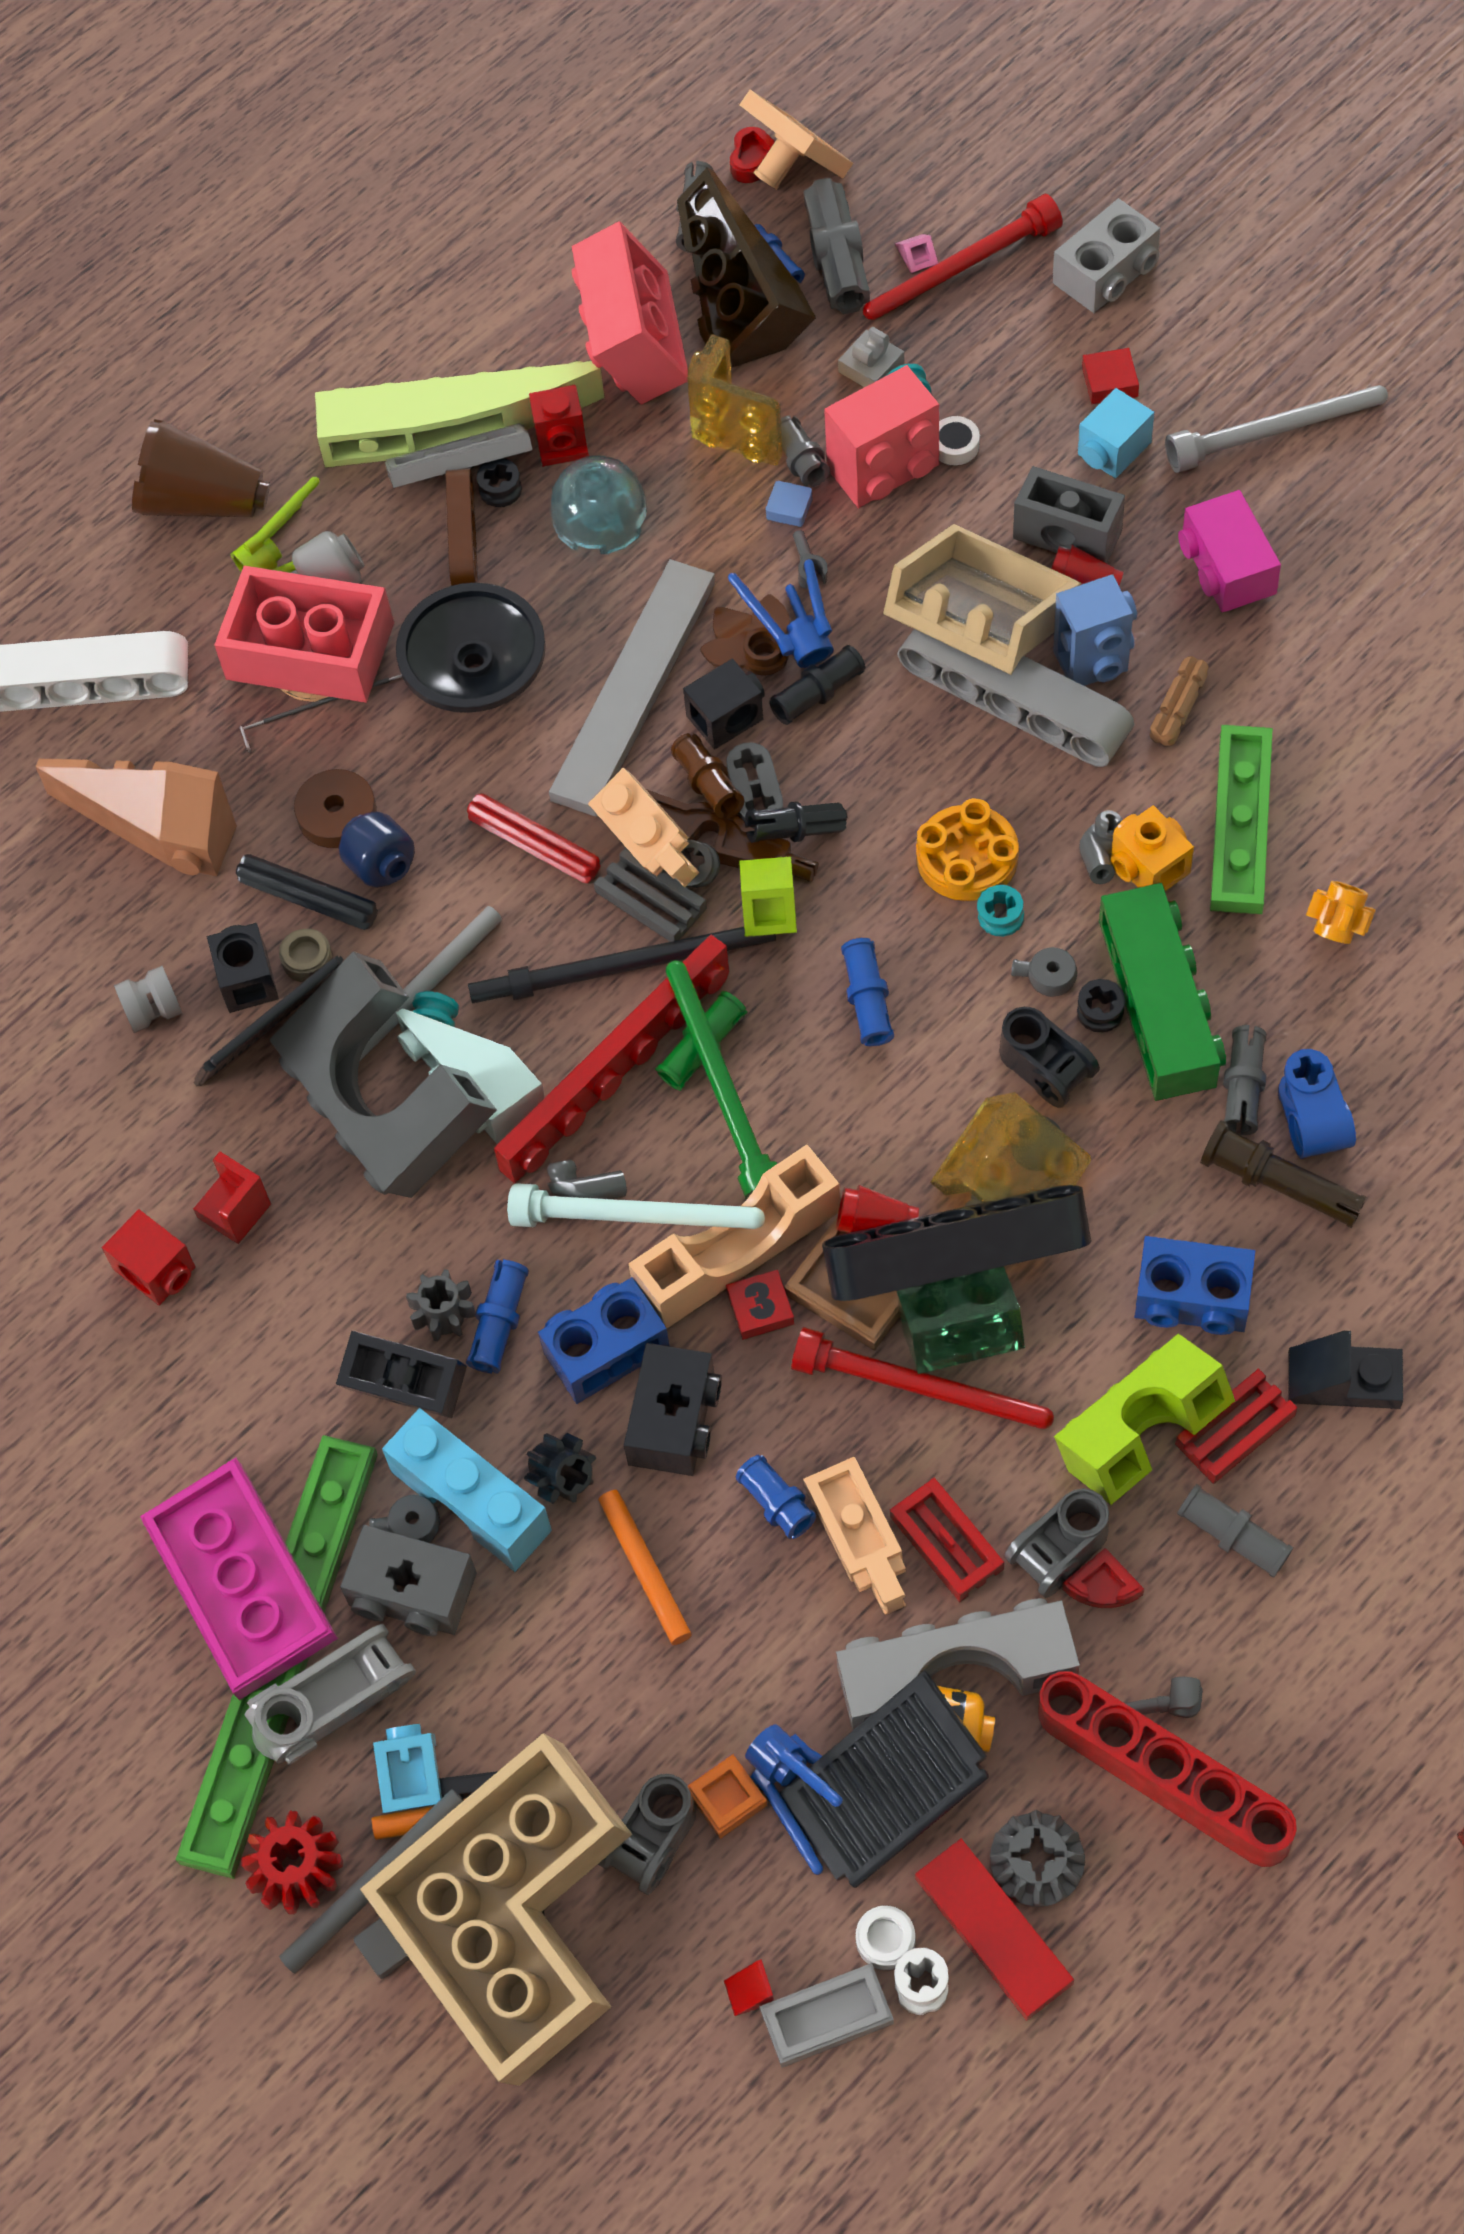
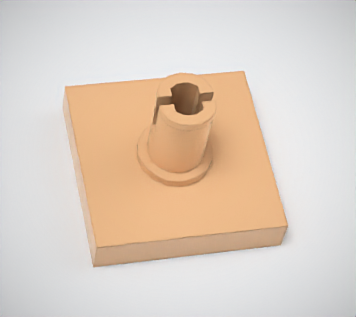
M752 90L748 91L740 103L742 108L775 132L774 136L777 140L753 173L776 190L799 155L803 157L806 155L841 178L845 177L854 164L791 115Z

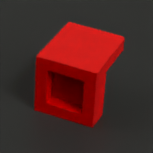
M219 1151L214 1157L213 1162L220 1177L193 1210L198 1219L239 1244L270 1207L271 1202L260 1176Z

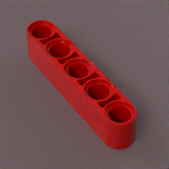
M1060 1671L1050 1675L1043 1682L1039 1695L1038 1717L1042 1727L1051 1736L1250 1863L1260 1867H1272L1281 1863L1288 1856L1297 1826L1292 1811L1284 1803L1081 1675L1071 1671ZM1067 1695L1073 1697L1081 1708L1071 1715H1062L1055 1712L1049 1703L1055 1697ZM1108 1727H1119L1128 1733L1131 1740L1121 1747H1112L1101 1740L1099 1733ZM1167 1758L1178 1765L1181 1773L1172 1779H1162L1152 1772L1149 1765L1156 1759ZM1218 1790L1229 1797L1232 1806L1225 1811L1215 1812L1208 1809L1202 1803L1200 1796L1206 1791ZM1260 1822L1271 1823L1280 1830L1283 1839L1276 1844H1264L1255 1838L1252 1827Z

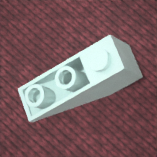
M403 1008L396 1012L402 1031L397 1036L398 1041L413 1061L416 1062L422 1058L431 1068L428 1072L429 1075L440 1064L468 1072L494 1105L497 1111L476 1132L480 1133L485 1130L496 1144L545 1098L542 1083L510 1047Z

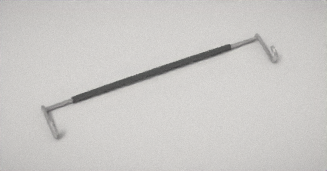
M402 675L376 681L373 683L372 688L401 678ZM327 697L265 718L245 727L240 726L248 752L250 753L251 749L244 732L245 729L262 723L265 724L339 698Z

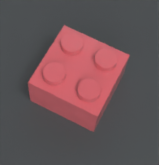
M908 365L824 409L827 464L830 467V474L857 508L873 500L885 498L893 489L914 478L924 477L934 467L939 465V403Z

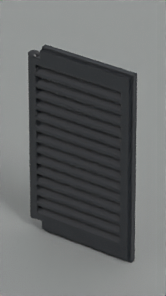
M341 956L332 958L211 1056L198 1071L194 1078V1084L196 1086L205 1084L302 1005L339 967L344 959Z
M923 1671L809 1767L842 1797V1804L840 1806H833L800 1777H797L784 1788L780 1795L835 1879L840 1880L846 1876L849 1879L850 1885L857 1888L989 1778L988 1772L980 1765L987 1755L927 1671Z

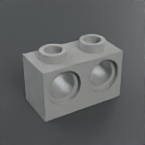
M1118 198L1054 251L1053 284L1088 310L1095 313L1108 301L1113 302L1118 299L1126 286L1140 274L1145 275L1153 269L1160 255V227Z

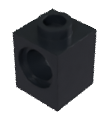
M733 658L683 688L686 717L714 750L764 720L762 698L765 697L763 686L753 672L748 671L745 673Z
M257 923L246 926L233 925L225 928L220 933L206 936L219 988L229 1013L279 1000L267 950ZM250 960V962L244 966L233 967L240 961Z

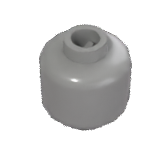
M325 531L295 549L292 554V562L296 570L291 573L360 584L361 573L359 570L365 567L356 548L344 533L338 537L333 532Z

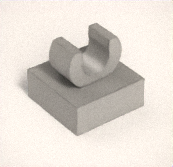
M872 326L869 331L866 329L838 359V372L859 385L866 387L887 376L896 367L904 365V351L889 343V336Z

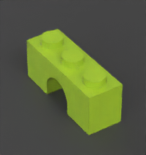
M1178 1333L1164 1346L1154 1351L1147 1360L1123 1380L1113 1385L1106 1394L1088 1409L1072 1419L1054 1438L1068 1472L1088 1488L1100 1494L1106 1502L1112 1505L1152 1471L1140 1438L1142 1432L1153 1425L1169 1422L1178 1424L1195 1435L1229 1407L1235 1399L1223 1365Z

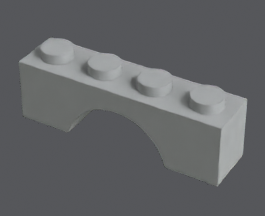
M1031 1599L1019 1603L1013 1608L1014 1611L991 1616V1613L988 1611H979L961 1617L958 1620V1624L936 1629L933 1624H921L906 1629L902 1632V1637L879 1641L877 1637H864L851 1641L845 1646V1650L836 1651L837 1669L852 1731L923 1671H927L929 1676L932 1677L937 1672L954 1665L975 1664L985 1666L1007 1678L1021 1696L1040 1692L1043 1682L1050 1675L1057 1672L1071 1671L1079 1675L1080 1664L1062 1600L1047 1603L1046 1599Z

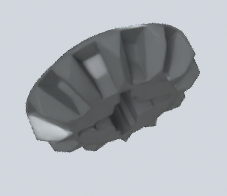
M1036 1809L1028 1814L1012 1816L996 1832L990 1852V1866L995 1881L1007 1896L1027 1906L1044 1907L1064 1900L1076 1889L1084 1872L1085 1854L1078 1832L1065 1823L1060 1815L1052 1816L1041 1813ZM1034 1836H1039L1040 1843H1043L1044 1852L1054 1854L1055 1860L1045 1862L1044 1871H1041V1881H1036L1035 1871H1032L1030 1861L1021 1860V1858H1011L1029 1853L1031 1843H1034Z

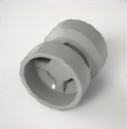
M163 966L148 971L146 977L137 982L128 979L114 985L134 1033L148 1028L151 1021L156 1018L164 1017L170 1019L182 1014ZM151 993L155 1003L150 1004L146 994Z

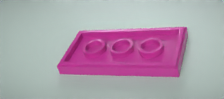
M236 1457L140 1516L232 1693L239 1700L338 1639L244 1467Z

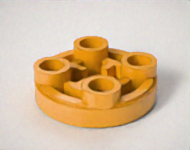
M972 798L966 800L962 805L941 810L921 825L917 831L916 862L919 873L926 884L942 896L960 901L978 900L981 893L987 888L995 885H1007L1016 872L1019 860L1017 835L1011 824L1002 815L990 809L989 804L984 800Z

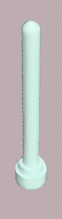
M514 1183L511 1186L507 1205L510 1225L519 1227H535L538 1222H546L548 1217L746 1229L760 1228L765 1221L764 1212L757 1207L549 1196L546 1190H539L536 1184Z

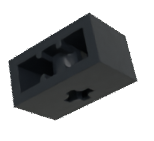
M351 1330L336 1384L353 1392L415 1409L421 1408L423 1411L452 1419L467 1365L458 1359Z
M646 1343L624 1441L628 1466L693 1476L697 1458L706 1459L711 1439V1426L704 1425L708 1406L717 1407L722 1386V1375L714 1373L712 1353ZM675 1405L684 1406L678 1408L676 1416L667 1415L673 1412Z

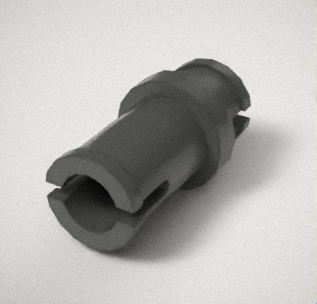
M789 415L779 419L773 425L771 434L787 456V467L794 476L800 477L804 486L810 485L815 487L820 485L830 473V467L824 461V451L817 442L810 440L796 416L791 418Z

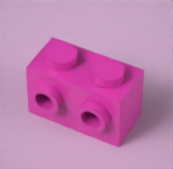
M1240 490L1185 508L1183 530L1178 532L1181 550L1187 559L1193 558L1199 569V581L1204 593L1208 597H1214L1222 613L1277 594L1281 563Z

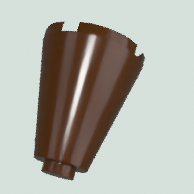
M154 419V422L151 421L146 431L138 460L141 470L139 482L134 481L132 512L144 516L253 517L256 509H265L270 482L263 480V470L164 420Z

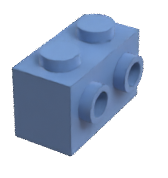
M1113 574L1056 593L1053 652L1065 676L1083 686L1097 681L1107 682L1128 671L1130 649H1133L1135 645L1131 630L1132 621L1137 619L1136 606L1131 594L1128 591H1121Z

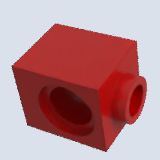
M140 1209L101 1247L112 1269L159 1306L169 1295L177 1294L186 1286L192 1271L196 1268L186 1245Z

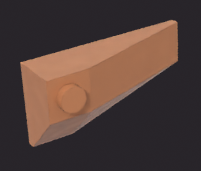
M39 758L36 769L47 794L181 873L187 875L203 873L217 877L237 827L218 772L174 762L155 761L152 770L135 769L131 761L116 760L113 769H102L90 760Z

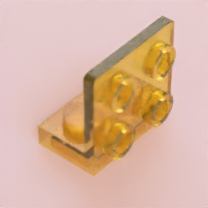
M1012 1092L985 1098L930 1183L944 1195L970 1192L979 1201L984 1203L1055 1186L1076 1185L1092 1158L1090 1154L1018 1094Z

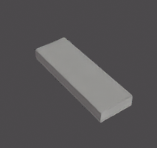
M518 423L386 459L385 466L393 488L446 474V470L465 469L533 449L528 432L522 424Z

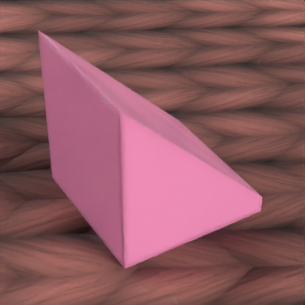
M920 234L895 243L910 273L938 264L930 235Z

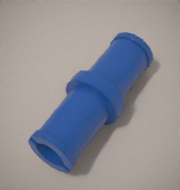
M856 938L844 943L841 947L850 983L846 994L848 1002L855 1006L861 1043L865 1044V1046H880L894 1038V1031L891 1028L885 1000L889 995L887 982L880 977L874 941H871L869 938Z
M504 1259L503 1262L501 1260L495 1261L494 1272L485 1303L478 1305L475 1314L479 1323L469 1356L466 1359V1364L469 1367L490 1374L492 1372L496 1374L500 1372L501 1361L510 1330L517 1328L520 1319L516 1310L525 1279L529 1274V1269L526 1266Z

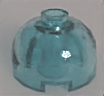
M590 455L575 460L560 473L552 487L550 511L552 524L559 539L571 549L577 551V545L587 549H599L600 554H609L626 548L640 536L642 532L641 525L647 513L646 495L637 474L620 460L606 455Z

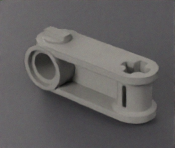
M384 1624L372 1627L282 1685L277 1686L275 1683L248 1700L247 1704L250 1708L244 1715L252 1725V1739L255 1747L264 1756L275 1760L277 1764L286 1761L288 1765H291L316 1749L318 1746L316 1742L400 1689L415 1675L416 1670L411 1663L404 1664L386 1638L389 1631ZM285 1714L296 1722L298 1728L289 1734H278L269 1728L267 1720L274 1715Z

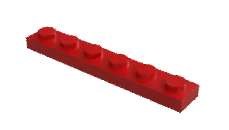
M712 934L683 961L699 1000L706 994L712 995L723 986L729 974L727 946ZM668 978L643 1000L494 1147L500 1172L513 1183L519 1181L527 1172L533 1173L538 1170L546 1161L549 1150L563 1136L569 1137L574 1134L584 1122L586 1113L599 1100L605 1101L609 1099L619 1088L622 1077L635 1064L642 1065L648 1061L654 1054L658 1042L671 1029L677 1030L686 1023Z

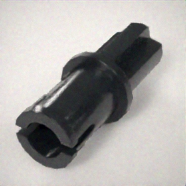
M798 801L790 802L786 808L752 809L746 812L745 828L755 827V831H748L746 835L751 843L781 838H790L793 842H801L805 836L843 832L846 829L848 815L839 802L802 806Z

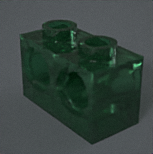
M1004 1266L897 1291L902 1330L918 1374L1025 1348L1020 1306Z

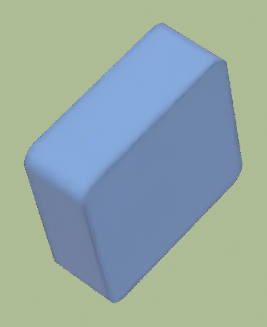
M776 481L766 506L767 520L798 527L803 526L812 502V489L810 487Z

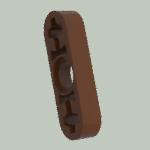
M471 469L446 470L448 558L451 586L464 583H478L475 497Z

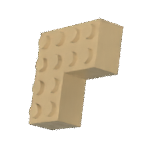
M544 1733L360 1888L497 2081L517 2086L524 2083L611 2008L609 2002L545 1918L542 1911L632 1835L565 1745Z

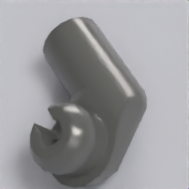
M1114 811L1099 813L1095 823L1087 829L1080 840L1079 850L1091 881L1095 884H1106L1115 875V869L1110 859L1113 833L1123 819Z
M572 1160L550 1163L547 1168L551 1181L547 1185L554 1195L597 1199H615L626 1196V1181L621 1170L587 1177H577L576 1164Z

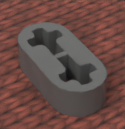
M753 742L735 746L729 752L726 762L728 778L744 796L745 800L743 808L737 815L745 822L746 812L754 809L753 798L758 797L762 798L765 809L783 808L782 794L768 750L762 745ZM752 762L753 767L756 769L757 780L749 781L743 764Z

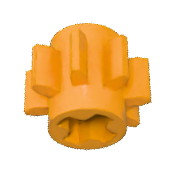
M1331 881L1327 892L1317 889V892L1313 893L1306 916L1317 919L1313 929L1316 934L1339 943L1351 944L1354 933L1364 936L1368 932L1375 909L1364 906L1368 897L1366 891L1343 882Z

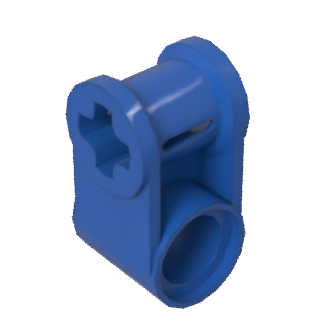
M1301 1049L1294 1052L1287 1059L1284 1076L1281 1078L1278 1087V1097L1288 1122L1290 1138L1296 1154L1300 1159L1354 1147L1356 1131L1353 1117L1347 1103L1343 1099L1330 1060L1320 1051L1313 1049Z

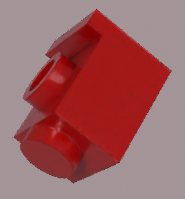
M576 385L529 393L542 467L589 458Z

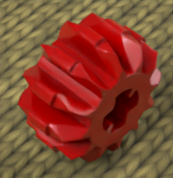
M290 1810L283 1827H280L273 1817H267L265 1826L270 1833L265 1838L259 1834H249L247 1841L257 1852L248 1854L241 1859V1865L245 1871L253 1873L245 1882L247 1888L252 1894L263 1892L261 1902L269 1910L276 1907L282 1901L285 1911L288 1914L295 1915L299 1908L300 1898H305L311 1908H318L320 1899L315 1891L319 1887L326 1891H335L337 1887L335 1879L327 1872L336 1871L343 1867V1859L340 1854L332 1852L339 1843V1840L333 1831L322 1833L323 1823L315 1815L307 1819L302 1825L298 1812ZM300 1855L303 1863L298 1868L289 1865L284 1869L282 1862L286 1857L296 1860Z

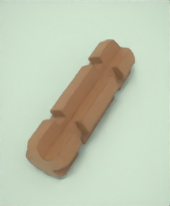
M1193 656L1183 659L1177 671L1179 675L1174 678L1159 708L1161 712L1156 715L1150 727V738L1155 743H1161L1166 747L1175 744L1181 732L1179 728L1185 724L1199 693L1197 691L1202 688L1208 676L1207 670L1209 667L1204 660H1198Z

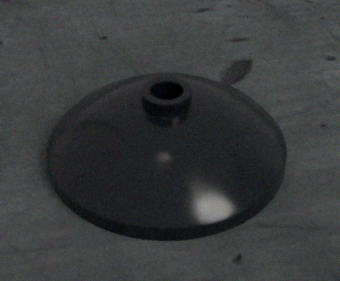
M487 583L453 585L426 597L407 615L401 625L396 641V657L399 670L410 690L420 699L434 707L460 713L490 710L506 704L519 696L537 677L544 661L546 649L543 626L533 607L515 592ZM474 664H479V665H481V666L476 667V668H469L470 666H472V665H474Z

